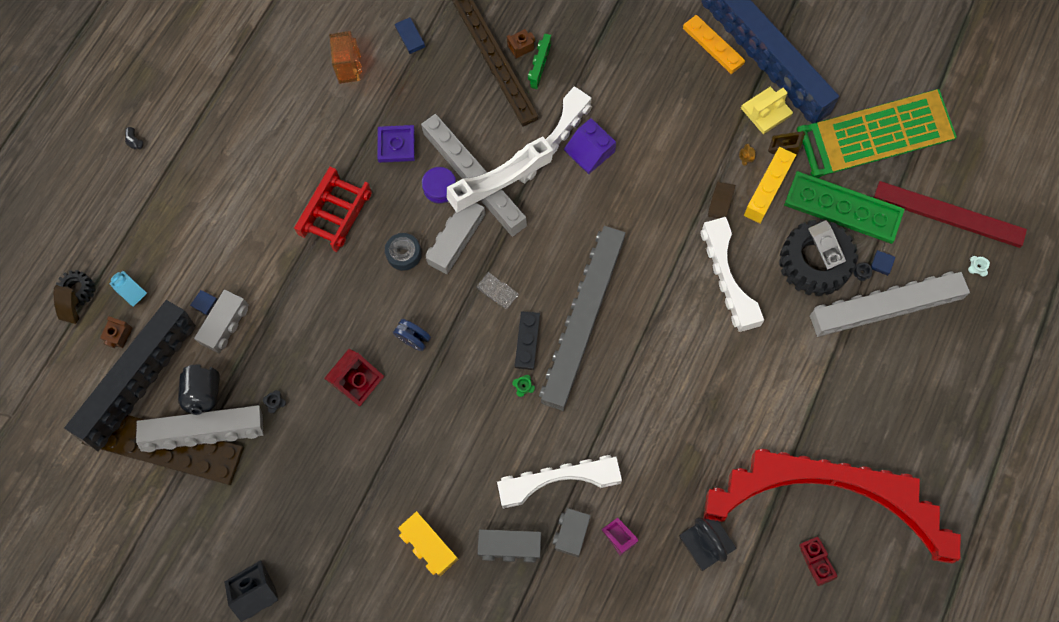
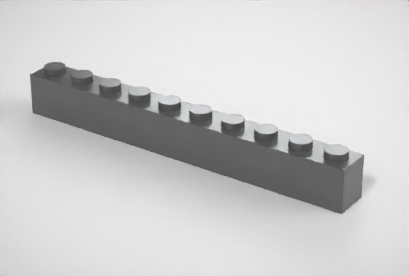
M607 226L603 227L602 232L598 231L595 242H598L597 246L592 248L589 257L592 259L590 265L586 264L583 275L586 277L584 282L580 281L577 289V292H580L578 299L574 298L571 306L573 313L571 316L568 315L565 322L566 332L561 333L558 342L561 344L559 351L555 350L552 361L555 363L553 368L548 369L546 379H548L546 387L542 386L539 394L541 403L561 411L565 409L626 232Z

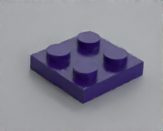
M414 125L378 127L377 159L379 163L415 161Z

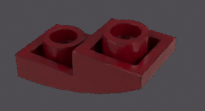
M819 537L799 544L817 586L837 579L838 576L827 558L828 553Z

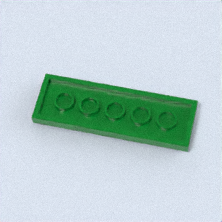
M799 171L794 176L784 206L836 223L837 225L890 244L895 240L905 210L904 208Z

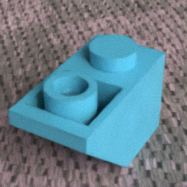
M124 271L116 273L111 278L112 282L109 283L132 306L147 294Z

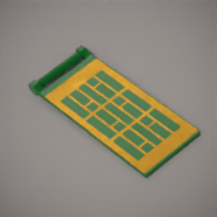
M939 89L814 124L802 125L796 129L797 132H805L802 143L812 171L810 174L816 178L956 139L954 128ZM809 131L813 132L824 169L818 168L807 134Z

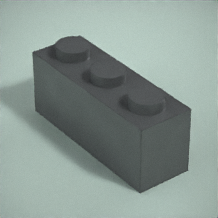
M479 529L478 556L482 557L484 561H495V557L503 558L505 562H515V558H522L523 562L535 563L536 559H540L541 532Z

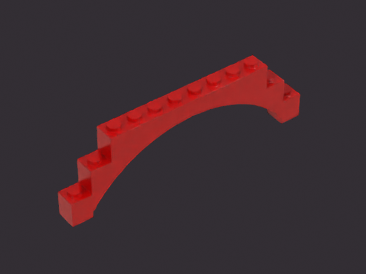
M758 449L752 455L750 472L742 468L732 470L729 475L727 492L720 488H713L712 490L709 489L706 495L704 519L724 522L728 513L747 499L773 488L811 483L836 486L866 496L897 515L922 540L932 554V560L952 564L960 560L961 534L953 533L949 529H941L939 531L940 506L933 505L932 502L921 501L919 503L920 479L913 478L910 474L896 475L887 470L873 471L869 467L856 468L851 467L847 463L833 464L829 460L821 459L816 461L810 460L811 458L807 456L793 457L785 452L776 454L771 453L767 449Z

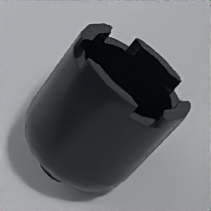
M200 364L184 367L179 378L178 403L180 407L193 415H200L212 410L217 401L220 382L219 372L213 367H210V370L201 368Z

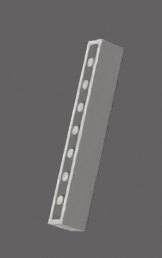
M436 114L421 124L423 134L462 179L473 178L487 173ZM502 189L481 200L512 237L527 226L525 215Z
M952 271L943 274L939 278L932 276L924 279L923 282L917 283V281H912L904 287L893 286L884 292L877 290L870 293L869 296L862 297V295H858L846 302L838 300L830 306L825 304L819 305L814 308L810 318L816 335L819 337L962 300L970 291L962 272L954 273Z

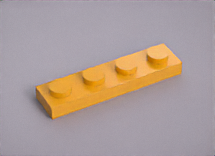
M695 15L683 25V29L730 74L744 65L745 60L699 16Z

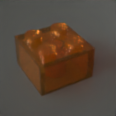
M351 31L329 34L332 65L339 84L360 81L362 66L359 63V58H361L356 38L352 37Z

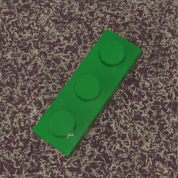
M544 33L543 40H539L537 48L539 52L533 59L534 68L528 74L530 87L533 89H538L551 48V35Z

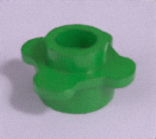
M529 375L513 380L512 384L516 387L517 396L523 397L526 393L534 392L535 387L531 384V377Z

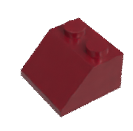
M348 349L324 379L360 407L384 376L359 353Z

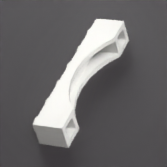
M575 86L563 99V112L559 124L553 133L545 139L553 149V154L557 151L560 142L568 138L572 128H576L584 114L587 115L592 108L591 97ZM537 170L519 180L525 184L528 180L534 178Z
M541 137L527 144L517 155L500 167L477 177L463 178L448 186L447 199L458 213L550 163L553 149L545 138Z
M726 217L705 222L701 230V237L707 243L709 258L713 259V270L715 275L719 276L720 290L725 292L726 306L728 310L731 309L733 315L731 317L734 327L738 328L739 332L761 326L764 318L758 302L751 299L739 288L730 273L727 249L732 232Z
M606 455L594 462L591 459L580 461V464L575 466L569 463L561 465L560 469L556 470L544 468L540 470L541 473L537 474L525 472L518 478H513V476L503 477L501 481L497 482L502 508L523 505L536 490L559 480H582L600 488L621 484L622 479L617 458H611V455Z

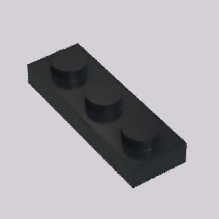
M521 311L515 368L534 370L540 313Z

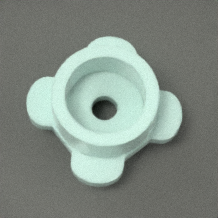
M977 256L970 258L971 266L968 268L969 272L986 276L990 264L989 260Z

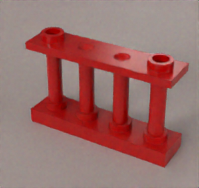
M329 167L294 227L297 234L305 238L307 233L311 232L331 241L330 245L333 251L337 252L339 248L343 247L346 240L345 237L364 203L371 197L372 191L369 183L365 182L362 188L356 187L340 180L337 170ZM338 186L356 194L357 197L353 204L331 195L333 188ZM329 201L349 211L345 218L342 219L322 210L324 203ZM316 217H321L339 225L340 227L334 235L314 226L313 223Z

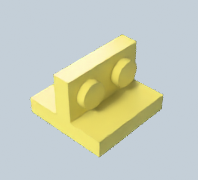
M771 86L744 103L741 107L763 135L793 114L791 109L785 104L787 91L782 88L775 92Z

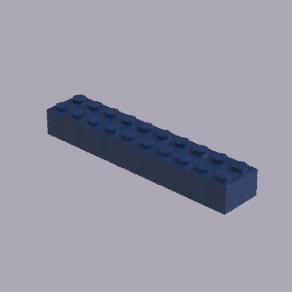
M751 0L701 1L703 6L710 10L714 18L724 26L725 30L735 38L737 44L746 50L748 56L757 62L759 68L768 74L770 80L776 83L780 89L784 88L787 91L788 98L792 101L794 107L804 114L807 121L814 124L822 121L832 113L839 95Z

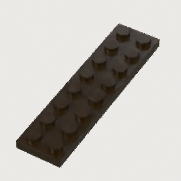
M126 415L119 429L112 433L107 444L100 449L231 486L244 447L218 441L214 444L203 443L192 447L180 446L174 449H157L152 452L141 451L136 443L137 421L144 419Z

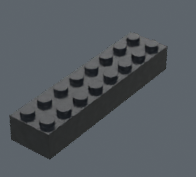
M165 300L64 429L99 452L107 444L112 433L119 429L126 415L132 412L136 402L145 395L150 384L156 381L161 370L169 364L174 353L180 350L185 339L193 333L196 325L186 311Z

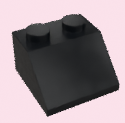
M261 560L224 581L228 606L240 622L253 617L259 611L272 606L278 601L276 588Z

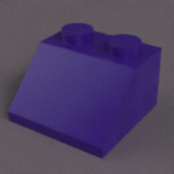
M590 118L577 129L564 148V151L582 169L590 174L615 153L616 141Z

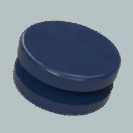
M401 319L397 328L393 331V334L399 340L419 351H424L426 347L420 340L429 342L431 336L426 331L405 319Z

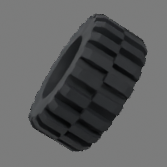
M810 220L807 224L803 222L790 232L780 251L779 266L783 267L781 270L782 275L788 277L786 281L789 285L793 283L796 286L794 289L797 291L804 290L806 295L815 293V296H822L824 292L826 295H829L835 290L841 289L855 271L858 261V255L855 254L857 246L852 244L854 239L851 235L847 236L845 234L846 230L843 227L839 229L836 227V223L831 222L829 225L835 234L846 261L828 271H818L806 264L801 253L802 248L815 245L808 228L819 223H816V220Z

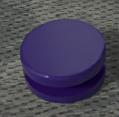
M434 167L428 170L422 178V188L426 198L434 203L448 202L447 187L456 183L454 174L444 167Z

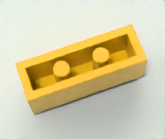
M417 511L398 528L402 532L399 534L401 539L406 544L410 542L415 547L412 550L419 559L424 558L428 562L426 568L433 575L436 573L439 576L443 575L459 560Z

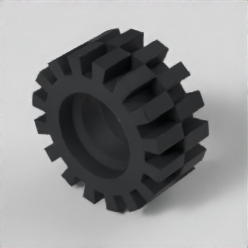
M71 270L69 275L65 272L63 274L64 278L59 277L61 282H56L58 286L69 288L77 282L81 283V289L75 294L78 299L75 307H79V304L81 306L85 305L84 301L89 302L88 297L93 298L94 296L91 291L95 292L94 282L79 270H75V272Z

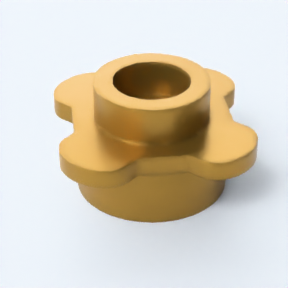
M746 144L739 153L743 166H746L747 162H753L755 159V150L749 144Z

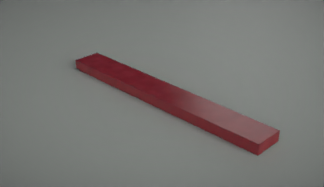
M882 181L878 182L873 197L904 208L906 211L1018 248L1023 246L1027 232L1025 228Z

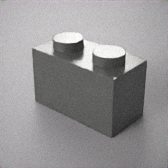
M567 508L566 513L562 512L558 523L562 525L560 533H555L552 543L556 545L555 550L579 557L591 515Z

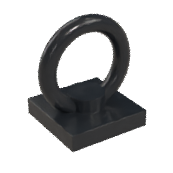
M698 517L695 519L693 527L679 535L701 571L717 561L725 562L728 558L727 555L737 549L720 522Z

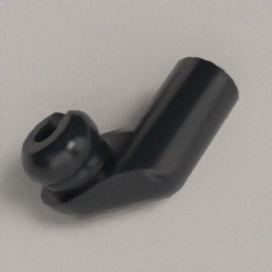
M127 127L125 129V142L127 146L132 149H142L143 141L137 140L135 129Z

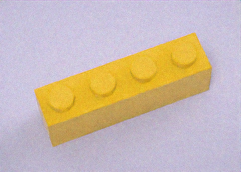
M781 147L778 148L744 213L745 217L761 224L796 154Z

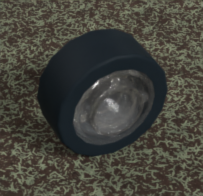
M398 233L387 241L385 255L393 268L405 271L414 268L419 263L421 248L418 240L413 235ZM401 250H407L405 254H399Z

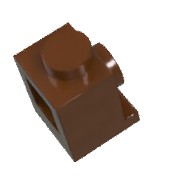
M526 29L512 36H507V46L515 59L534 50L535 38Z
M108 316V322L100 339L104 341V345L115 349L116 346L123 348L133 327L124 321Z

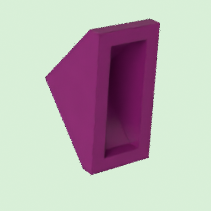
M616 518L602 529L620 556L638 543L637 537L619 518Z

